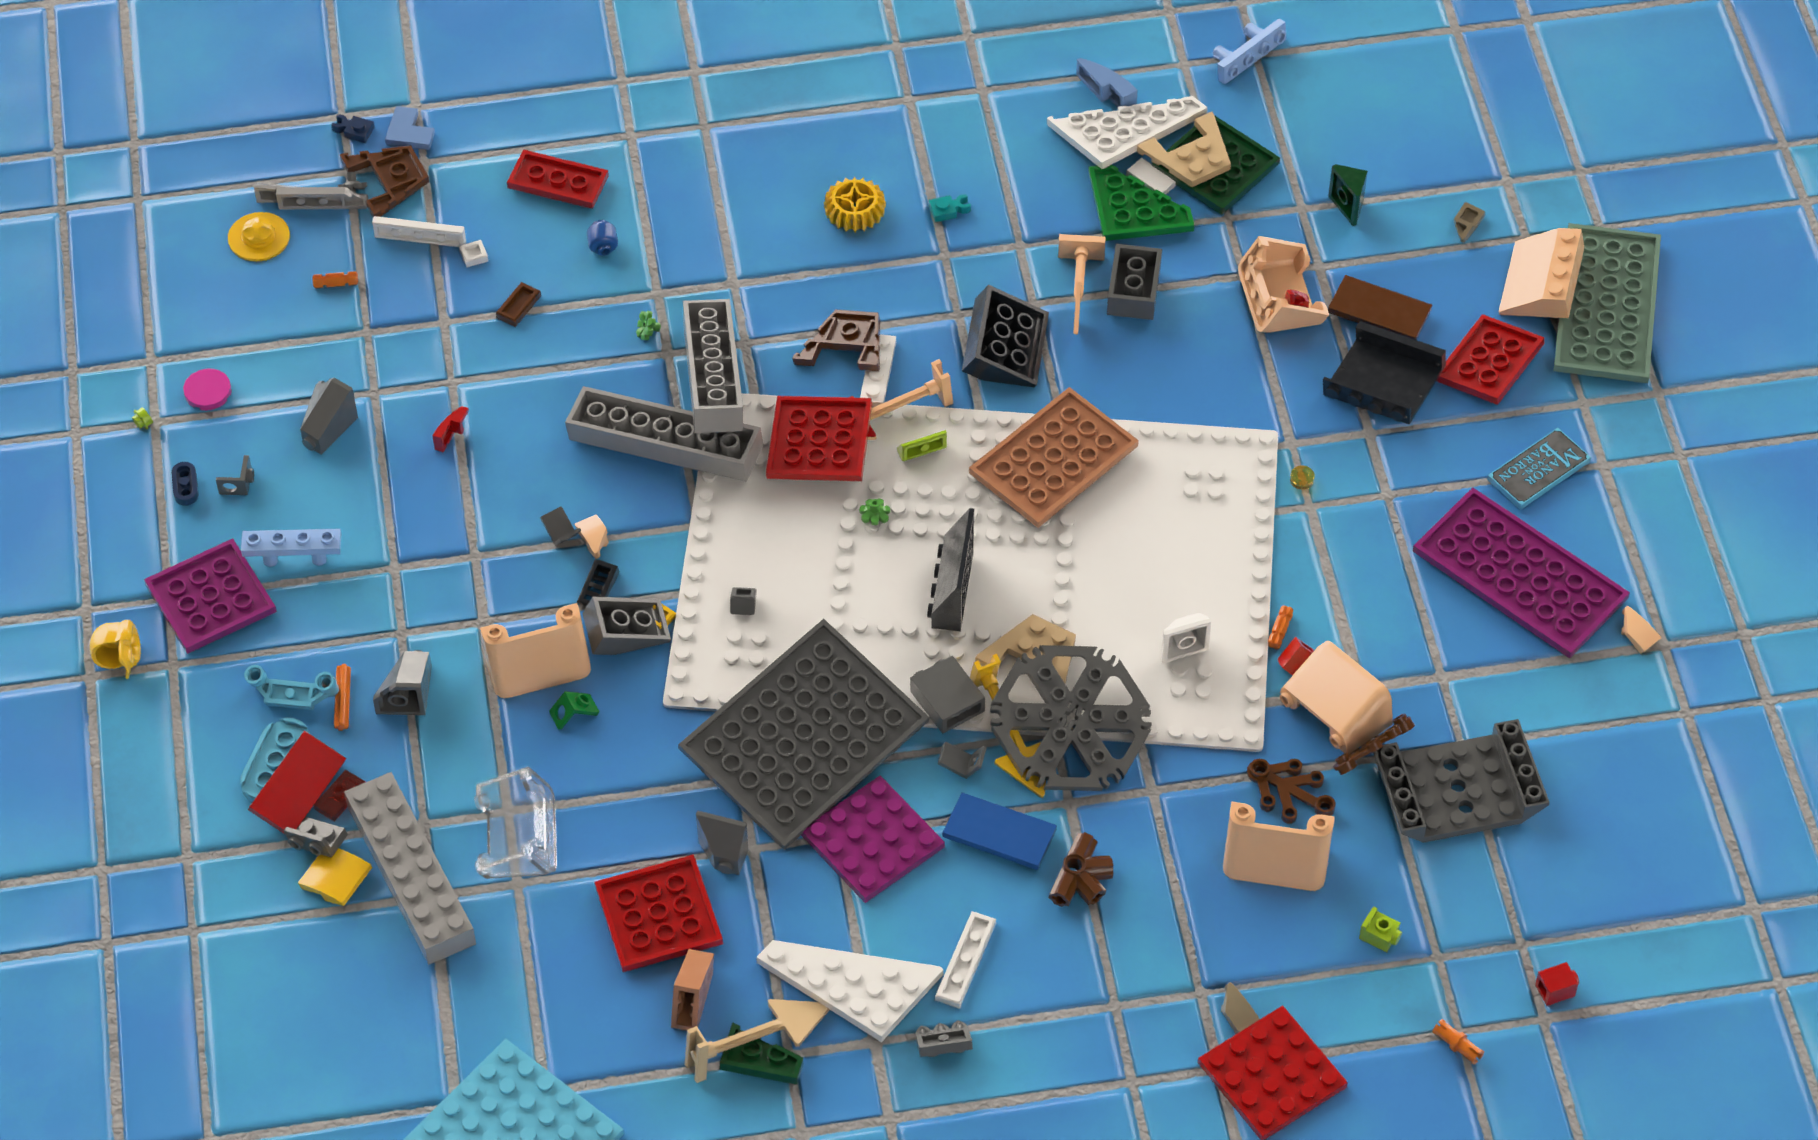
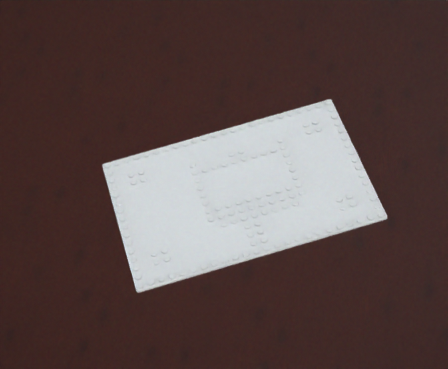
M741 393L743 423L761 427L764 445L747 482L698 470L663 696V706L665 708L716 712L824 618L925 712L910 692V677L916 672L926 670L937 661L952 655L970 677L977 654L1034 614L1076 634L1075 646L1098 647L1094 652V656L1097 655L1100 649H1104L1102 659L1105 661L1110 660L1112 655H1115L1116 659L1113 667L1118 663L1119 659L1121 660L1150 705V717H1142L1144 722H1152L1151 731L1144 744L1261 752L1263 750L1278 449L1277 431L1112 419L1139 440L1138 447L1042 526L1037 528L969 474L970 466L1035 414L904 405L870 420V425L877 438L876 440L867 441L862 481L767 479L766 468L777 396ZM946 430V448L910 460H901L897 452L899 445ZM868 499H883L884 506L890 507V513L887 514L889 519L886 523H882L879 520L878 525H871V520L868 523H863L861 520L862 514L859 513L861 505H865V501ZM969 508H974V554L961 632L931 628V618H927L929 603L933 604L934 598H931L932 583L937 584V578H934L935 564H940L941 560L937 558L938 546L944 543L945 534ZM733 587L757 589L754 615L730 613V596ZM1201 613L1211 619L1209 650L1166 663L1161 662L1163 631L1170 624L1184 615ZM1007 654L1001 662L996 679L999 683L997 685L999 689L1018 659L1010 654ZM1072 657L1066 681V686L1070 692L1086 667V661L1082 657ZM1022 674L1018 677L1008 695L1009 699L1014 703H1045L1027 674ZM1112 676L1107 680L1093 705H1130L1132 697L1118 677ZM983 685L977 688L985 697V712L953 729L992 732L990 721L994 718L998 719L1000 716L997 713H990L992 699L988 690H985ZM1076 708L1073 713L1066 715L1067 722L1065 727H1067L1069 722L1071 723L1072 720H1075ZM930 717L929 722L923 726L938 728ZM1018 730L1022 735L1045 736L1048 732ZM1096 732L1103 741L1132 743L1134 740L1133 733Z

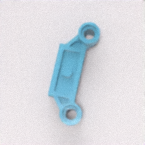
M259 665L249 666L244 673L245 680L251 686L256 687L264 696V703L267 706L314 710L316 704L329 696L337 695L339 692L337 681L329 672L319 673L315 678V683L269 679L266 672Z

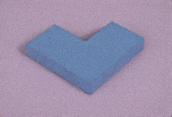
M396 106L385 142L386 145L411 146L412 148L430 150L435 129L415 126L418 109Z

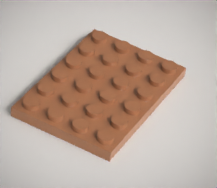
M1069 387L970 466L969 474L1039 528L1136 449L1139 440Z

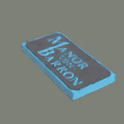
M1557 427L1490 473L1487 480L1521 510L1587 465L1591 460V456Z

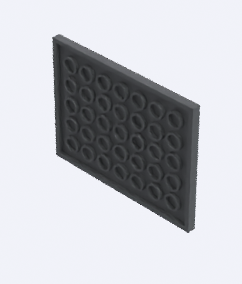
M823 618L680 742L678 749L785 850L802 835L804 830L836 805L928 723L929 716Z

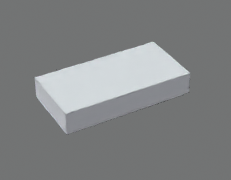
M1143 158L1127 169V176L1132 175L1143 181L1145 186L1153 191L1157 189L1167 194L1176 186V181L1154 168L1152 164Z

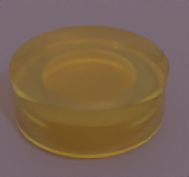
M1303 465L1293 468L1290 475L1292 486L1300 490L1310 488L1314 483V471Z

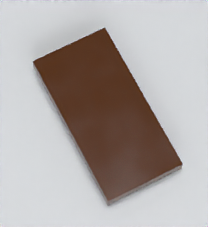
M1348 275L1344 276L1328 307V313L1356 323L1361 321L1417 340L1432 310V304Z

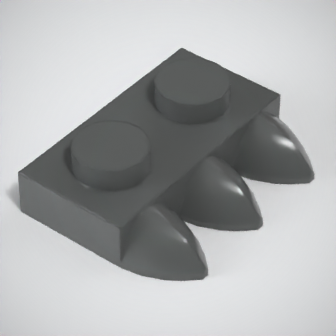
M959 1020L953 1023L951 1029L945 1024L939 1023L935 1026L934 1032L925 1026H920L916 1031V1043L920 1057H935L939 1054L951 1052L962 1053L965 1050L973 1049L968 1026Z

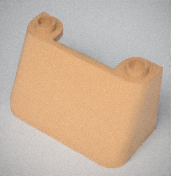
M1258 236L1242 257L1238 266V273L1256 329L1259 332L1271 333L1320 325L1329 316L1324 302L1317 301L1312 305L1302 275L1310 264V256L1305 244ZM1292 289L1306 293L1309 297V308L1289 305L1288 300L1285 299L1287 290Z
M577 603L561 607L557 611V625L509 637L506 628L502 625L493 624L480 628L485 663L496 695L501 698H511L580 680L590 674V658Z
M1326 641L1318 646L1280 691V700L1284 706L1296 709L1301 704L1330 728L1329 740L1331 744L1343 753L1350 754L1393 725L1392 698L1386 686L1330 641Z
M1231 801L1223 860V872L1227 877L1234 880L1316 891L1324 886L1334 816H1312L1308 820L1306 830L1255 823V811L1250 805Z

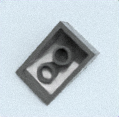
M592 597L582 613L592 654L617 655L668 643L671 640L660 599ZM655 620L659 623L661 622V629L656 625Z

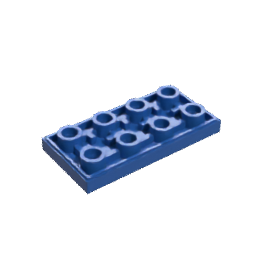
M962 792L943 830V837L1038 870L1057 830V825Z

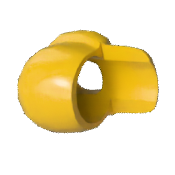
M124 620L122 622L105 623L97 627L91 636L89 644L93 662L106 669L125 667V678L129 679L131 668L136 666L141 658V644L135 624L131 620Z

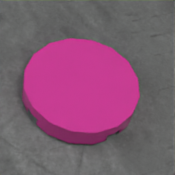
M210 368L191 374L183 386L185 400L188 404L205 411L224 405L232 392L230 379L227 375L217 369Z

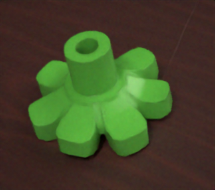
M641 311L639 314L640 320L637 323L639 328L636 330V334L642 340H649V336H652L653 331L659 332L661 329V324L656 322L655 318H652V311Z
M868 499L865 501V505L860 506L861 520L863 523H868L871 520V525H878L879 520L882 523H886L889 519L887 514L890 513V507L884 506L883 499Z

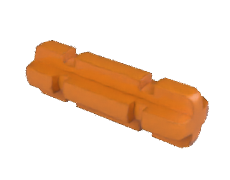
M356 271L347 272V274H344V272L326 273L325 276L314 274L312 277L313 287L323 288V285L338 287L345 286L346 283L349 286L357 285L358 274Z
M1283 605L1280 608L1272 634H1270L1268 639V646L1277 650L1281 647L1282 639L1285 637L1290 624L1289 621H1291L1293 616V609L1291 607Z

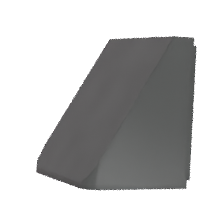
M733 587L730 596V613L754 615L757 589Z

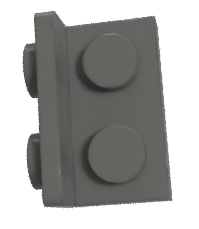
M308 817L303 819L297 829L286 827L283 831L288 838L289 845L297 850L304 849L317 856L324 855L331 858L348 835L343 827Z

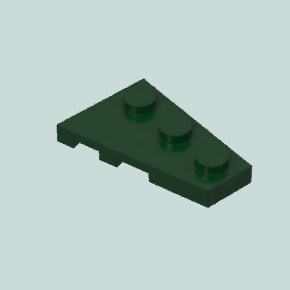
M732 1022L728 1037L743 1032V1030L740 1029L739 1025ZM758 1038L723 1051L719 1070L797 1085L804 1058L777 1044L771 1045Z

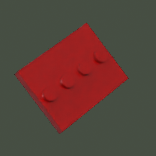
M1482 314L1446 360V366L1437 382L1498 405L1545 344L1544 337Z

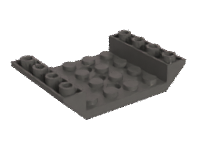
M1519 719L1494 723L1492 735L1400 752L1398 744L1395 742L1385 744L1373 752L1401 834L1423 843L1522 824L1549 806L1550 803ZM1453 764L1457 769L1455 771H1448L1444 768V765ZM1453 785H1461L1465 790L1456 792L1451 787ZM1468 806L1472 811L1470 813H1463L1459 810V807Z

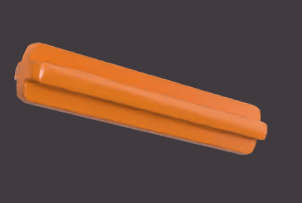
M346 664L336 667V681L339 686V692L335 695L334 728L339 731L349 727L351 668Z

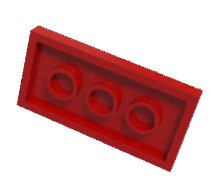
M523 149L507 181V188L593 209L609 177V173L606 169Z

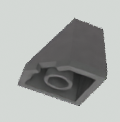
M330 378L327 382L319 381L315 385L300 428L302 443L307 449L314 450L322 455L358 418L352 387L336 378Z
M421 650L403 652L373 697L376 714L426 715L432 668L429 652Z

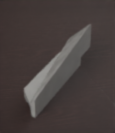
M271 183L254 184L257 203H278L279 210L367 209L366 200H368V194L355 193L346 187H298Z

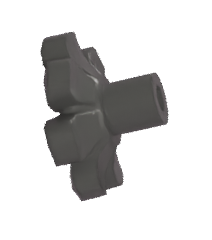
M346 172L347 182L338 184V187H346L350 190H362L367 187V182L356 181V172Z

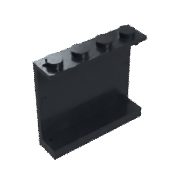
M1359 321L1356 326V340L1333 377L1331 379L1323 378V395L1410 425L1446 366V350Z

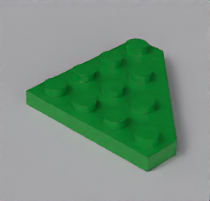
M1114 165L1104 169L1098 166H1089L1090 183L1102 237H1106L1105 241L1194 231L1195 225L1191 208L1184 204L1178 205L1171 201L1170 196L1157 189L1155 191L1145 186L1143 181L1132 175L1126 176L1119 172V168Z

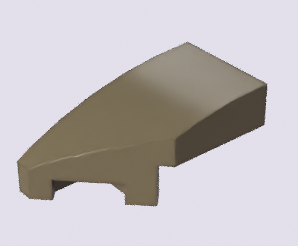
M1467 202L1463 204L1454 217L1460 241L1463 243L1472 235L1485 217L1484 210Z
M1231 982L1225 986L1226 992L1221 1012L1235 1034L1260 1020V1018L1240 991Z

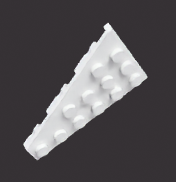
M1191 96L1181 99H1169L1166 104L1152 105V102L1132 106H1120L1116 111L1103 112L1102 109L1083 113L1068 114L1067 118L1053 119V116L1047 118V126L1098 167L1104 169L1136 152L1137 145L1154 137L1156 140H1159L1192 123L1196 118L1207 114V107Z
M772 940L757 956V964L880 1042L892 1032L943 976V968L939 966Z

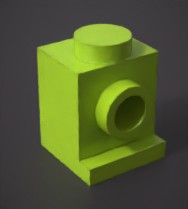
M1373 906L1361 925L1359 939L1388 952L1391 945L1396 946L1401 938L1402 931L1399 930L1401 923L1378 912V908Z

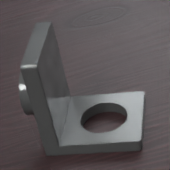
M244 455L240 478L216 477L219 494L248 495L249 485L254 482V469L251 466L249 455ZM231 483L235 485L236 488L228 489L225 488L223 484Z
M561 506L540 517L555 546L571 539L582 531L580 527L574 530Z
M945 742L942 746L938 765L967 779L982 767L987 747L982 746L971 755Z

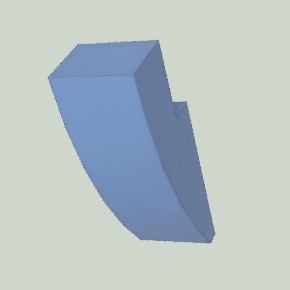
M1083 58L1077 59L1076 75L1101 102L1110 99L1117 108L1137 104L1138 90L1129 81L1105 66Z

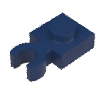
M341 114L336 116L337 122L340 124H331L333 132H344L345 138L366 143L375 128L374 121L356 116L348 120Z

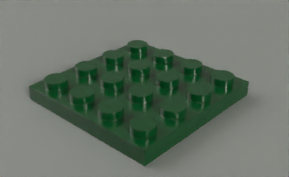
M1215 116L1231 163L1230 170L1191 187L1170 174L1169 169L1163 165L1158 166L1152 163V166L1176 181L1175 185L1223 215L1280 164V157ZM1194 126L1167 149L1166 152L1203 137V135Z

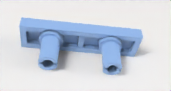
M1276 20L1264 30L1253 23H1248L1244 28V35L1251 39L1234 52L1218 45L1213 51V57L1220 61L1217 63L1219 81L1224 84L1228 83L1279 44L1283 43L1287 39L1286 23L1283 20Z
M341 529L242 531L241 554L242 557L262 556L264 565L268 567L277 564L278 556L311 555L313 564L320 566L326 563V555L340 554L342 533Z

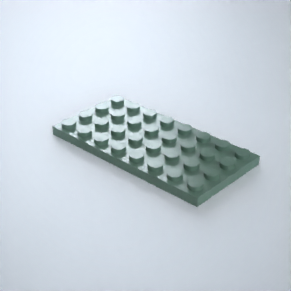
M1569 223L1568 229H1582L1585 248L1569 318H1558L1553 371L1648 383L1661 235Z

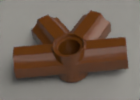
M1085 832L1077 834L1068 855L1064 858L1062 868L1048 896L1053 901V904L1060 907L1069 906L1075 892H1077L1088 905H1093L1106 894V889L1098 880L1113 878V860L1110 856L1092 857L1098 844L1093 835Z

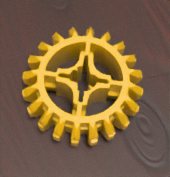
M855 176L852 180H848L845 177L843 182L837 181L835 186H830L824 201L825 214L831 224H836L837 229L844 227L846 232L849 229H853L855 233L857 229H862L865 232L866 227L873 228L874 223H879L886 207L883 191H880L879 185H874L872 180L866 182L864 177L861 180H857Z

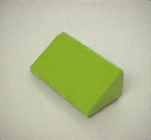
M944 430L903 443L897 447V452L901 460L906 461L947 447V432Z

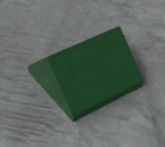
M1335 164L1331 169L1328 196L1350 224L1355 226L1357 225L1364 201L1368 171Z

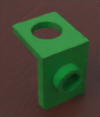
M564 691L549 710V713L557 728L562 730L574 714L597 716L599 710L590 694ZM563 705L565 708V715L562 719H560L558 716V710L560 706Z

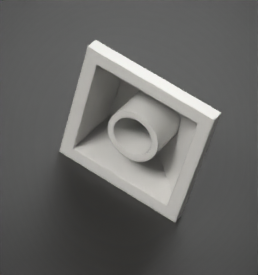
M1201 613L1184 615L1170 624L1163 631L1161 662L1166 663L1209 650L1211 619Z

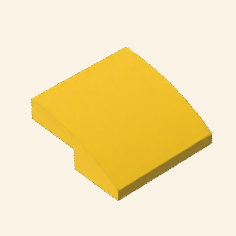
M338 848L332 858L324 855L317 856L298 884L302 890L321 894L327 902L344 906L373 867L365 860Z

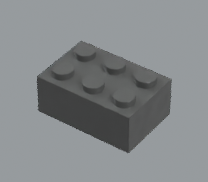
M1116 244L1108 293L1107 315L1148 320L1154 319L1162 249Z

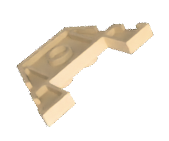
M1213 112L1198 117L1194 121V126L1203 137L1175 150L1166 152L1155 137L1137 145V152L1143 156L1145 154L1152 158L1153 163L1158 166L1163 165L1169 169L1170 174L1191 187L1230 170L1231 167Z
M1032 614L977 654L975 661L979 660L981 666L990 664L992 655L996 653L1001 662L1007 654L1016 658L1020 657L1021 659L1022 654L1026 653L1030 659H1034L1035 656L1032 653L1034 647L1039 648L1040 645L1075 646L1076 634ZM1054 657L1052 664L1066 684L1072 657Z

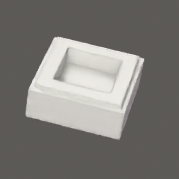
M481 240L459 246L466 268L488 262V255Z

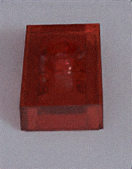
M345 769L314 804V809L335 822L347 808L344 791L366 782Z

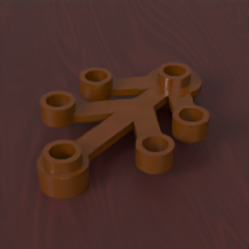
M1405 713L1397 716L1392 720L1394 725L1384 733L1375 736L1363 744L1361 748H1357L1350 754L1344 753L1335 759L1336 764L1333 766L1334 770H1338L1340 775L1353 770L1358 766L1357 759L1377 751L1383 746L1382 743L1411 730L1415 726L1411 717H1407Z
M1255 759L1247 767L1248 778L1258 784L1261 795L1260 808L1263 811L1269 812L1275 808L1276 800L1270 794L1268 783L1277 787L1283 808L1282 820L1287 824H1292L1297 819V810L1293 807L1290 795L1315 808L1317 815L1332 816L1335 812L1336 803L1329 795H1322L1317 798L1297 787L1310 785L1312 788H1320L1324 780V775L1320 771L1299 775L1302 770V763L1298 759H1290L1288 762L1269 764L1264 759ZM1290 766H1297L1298 769H1292ZM1287 772L1292 777L1281 778L1276 774ZM1312 778H1318L1320 780L1313 781ZM1264 801H1270L1272 804L1267 805ZM1291 813L1294 816L1288 817L1285 814Z

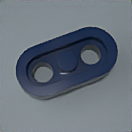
M190 462L177 463L171 471L174 498L180 505H191L199 497L196 469Z

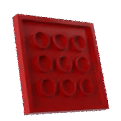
M777 396L766 468L767 479L862 481L872 411V398Z
M694 854L594 882L622 972L686 955L689 949L701 951L723 945V938Z
M1283 1005L1198 1058L1200 1067L1260 1140L1267 1139L1347 1088L1348 1085L1345 1078Z

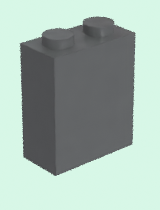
M953 655L937 661L933 666L926 670H920L910 677V692L942 734L985 712L984 695Z

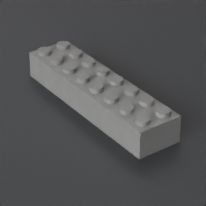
M730 299L683 301V327L695 433L704 434L743 431V403Z
M585 386L582 387L565 421L569 440L747 482L764 445L761 427L743 423V431L732 433H695L692 411Z
M392 772L344 791L347 807L428 965L476 945L474 929Z

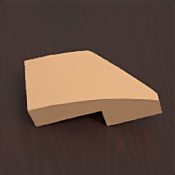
M594 515L575 523L576 529L581 528L582 531L578 534L586 542L588 551L595 559H598L601 556L600 550L602 547H606L609 542L607 539V528L600 518Z
M1627 606L1622 610L1624 626L1621 628V634L1626 635L1640 654L1661 639V636L1632 608Z

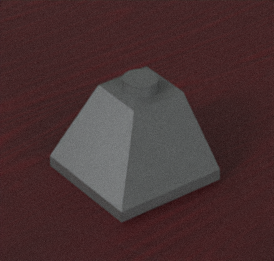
M697 810L698 842L714 869L725 874L733 873L739 875L749 850L747 823Z

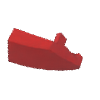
M1292 289L1287 290L1285 299L1288 300L1289 305L1309 308L1310 302L1306 293Z
M461 406L456 409L435 430L432 435L435 450L444 452L454 432L463 434L462 422L466 415H468L469 409L467 407Z

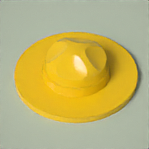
M256 212L241 217L231 226L228 233V243L232 252L236 256L248 261H265L274 258L287 247L290 240V231L287 223L281 217L268 212Z

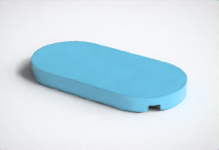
M294 718L279 719V722H272L263 730L240 777L243 795L250 802H253L303 731L305 730L310 734L307 726L302 721Z

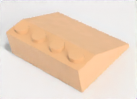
M1557 228L1515 241L1499 315L1569 318L1585 248L1582 229Z

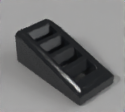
M595 559L577 603L587 607L590 600L586 599L587 595L592 597H608L620 572L618 566ZM599 572H601V573L607 574L608 577L605 578V577L599 576L598 574H599ZM595 580L604 582V586L594 583ZM591 587L601 590V594L590 591Z

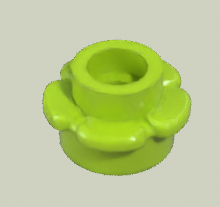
M143 407L139 410H133L134 416L132 420L139 429L142 427L146 430L149 429L148 426L153 423V420Z

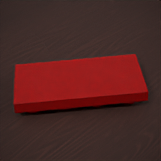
M304 730L248 810L283 834H285L283 831L286 827L297 829L347 758Z

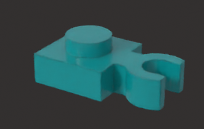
M951 195L928 200V206L934 222L957 218V212L962 214L971 212V204H965L968 203L967 195H960L952 200Z

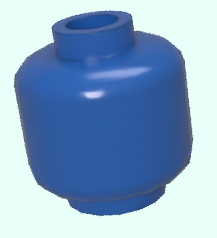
M595 221L587 229L588 246L592 252L606 256L618 246L616 228L608 221Z

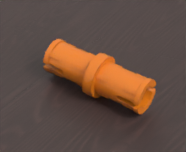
M1441 1019L1438 1022L1440 1026L1436 1024L1432 1032L1449 1044V1048L1453 1052L1458 1051L1473 1065L1478 1063L1476 1058L1480 1060L1484 1055V1051L1469 1041L1465 1033H1459L1447 1024L1445 1020Z

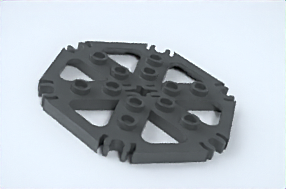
M1040 645L1039 648L1034 647L1032 653L1035 658L1030 659L1026 653L1022 654L1021 659L1018 657L991 702L990 713H997L1000 718H994L990 721L993 734L1021 778L1027 769L1028 772L1025 777L1027 782L1033 775L1039 777L1038 788L1044 784L1045 780H1048L1043 790L1102 791L1103 788L1108 789L1110 784L1107 781V777H1112L1116 783L1120 782L1121 777L1124 779L1151 731L1152 722H1144L1142 720V717H1150L1149 703L1120 659L1114 667L1115 655H1112L1108 661L1102 659L1104 649H1100L1097 655L1094 656V652L1098 647ZM1054 657H1082L1086 661V667L1071 692L1052 664ZM1022 674H1027L1045 703H1014L1009 699L1008 695L1018 677ZM1112 676H1116L1122 681L1132 697L1130 705H1093L1107 680ZM1076 708L1075 720H1072L1071 723L1069 722L1067 727H1065L1067 722L1066 715L1073 713ZM1010 730L1048 731L1032 757L1023 756L1010 736ZM1096 732L1133 733L1134 740L1122 759H1115L1111 756ZM1070 744H1072L1090 772L1088 777H1061L1056 773V768Z

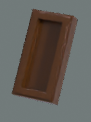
M521 282L497 310L496 318L516 327L541 297V291Z

